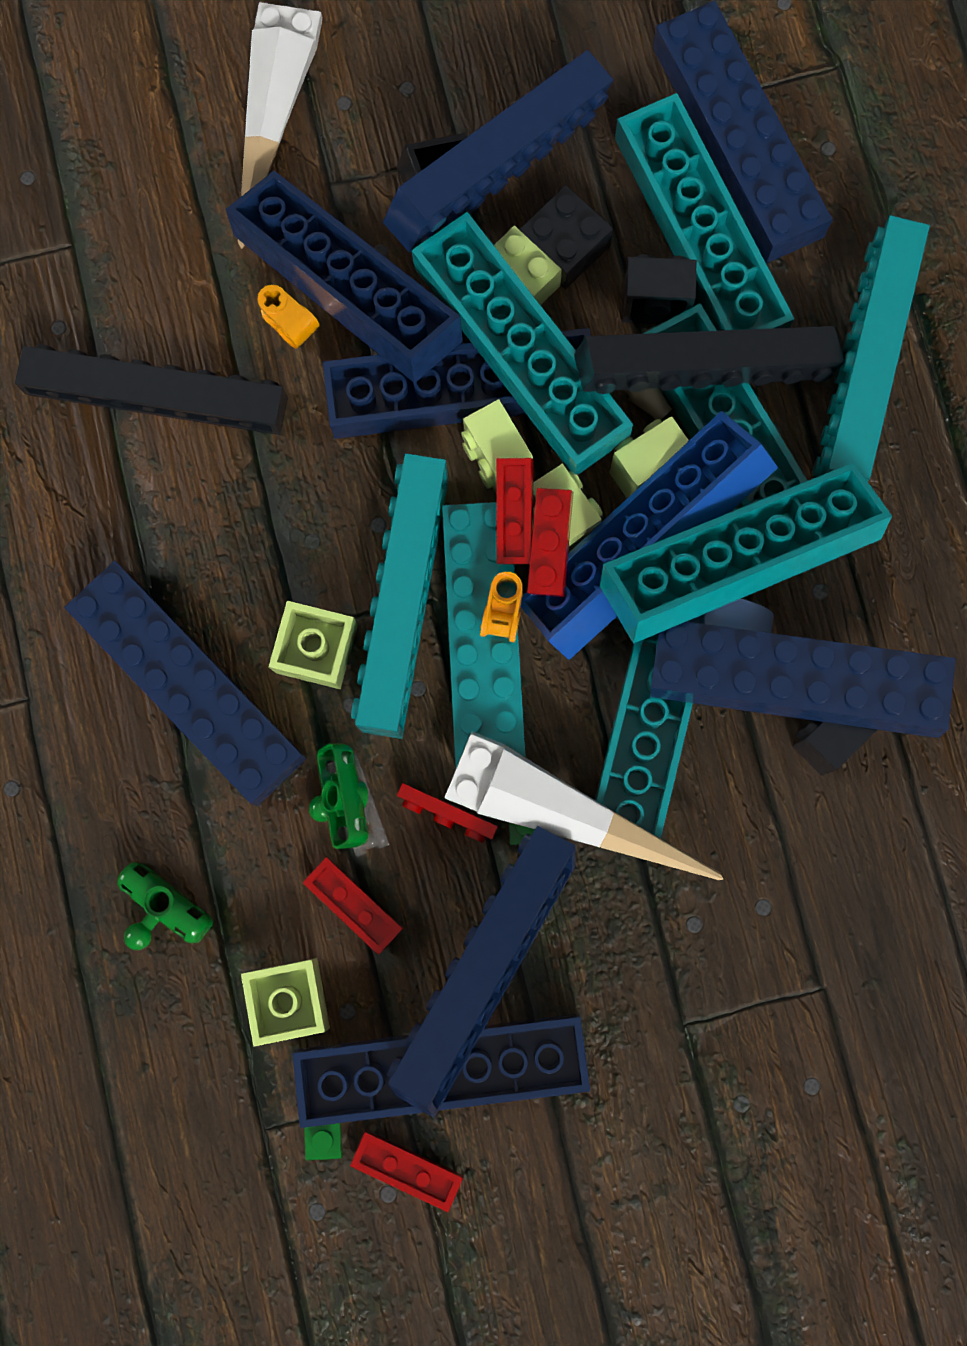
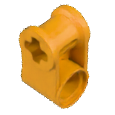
M267 285L258 293L257 300L261 308L262 318L293 348L298 349L320 326L316 317L306 307L299 304L278 285Z
M501 572L493 578L488 603L483 614L480 636L486 637L487 634L506 637L509 639V642L515 643L522 600V582L515 573ZM504 582L513 583L517 588L516 594L510 598L501 597L497 592L498 586Z

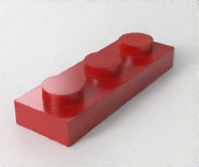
M496 458L497 564H530L533 536V459Z
M537 488L528 594L564 597L574 494L572 490Z
M402 783L397 793V796L404 800L401 805L402 807L417 814H421L422 809L435 814L433 821L452 829L454 823L467 829L464 835L480 843H484L485 838L493 841L498 830V826Z
M328 857L303 881V884L378 955L404 929Z
M368 1130L365 1131L350 1167L446 1212H449L464 1176Z

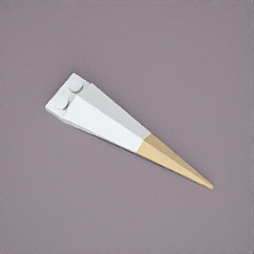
M259 2L251 38L241 196L269 174L291 111L317 50L323 19L319 11ZM238 240V244L242 249L245 245Z
M471 731L445 794V799L473 809L481 815L536 829L538 825L557 836L716 880H723L721 873L615 813L505 744Z

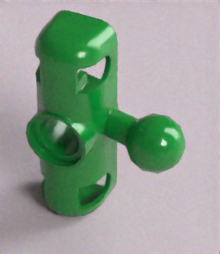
M329 743L319 749L317 753L322 793L311 799L308 812L315 821H328L331 842L335 849L358 847L364 845L369 838L364 811L368 801V789L364 781L358 779L352 748L343 743ZM327 761H335L337 773L327 771ZM347 827V840L339 838V828Z
M141 862L129 863L118 875V888L127 893L147 913L140 923L131 924L126 928L124 942L128 948L141 950L147 947L151 941V931L159 921L171 931L181 936L187 943H199L212 927L213 919L206 911L146 864ZM142 866L150 873L142 877L134 869ZM166 893L169 897V905L166 910L160 911L157 901L160 895ZM195 908L203 915L197 920L187 911Z

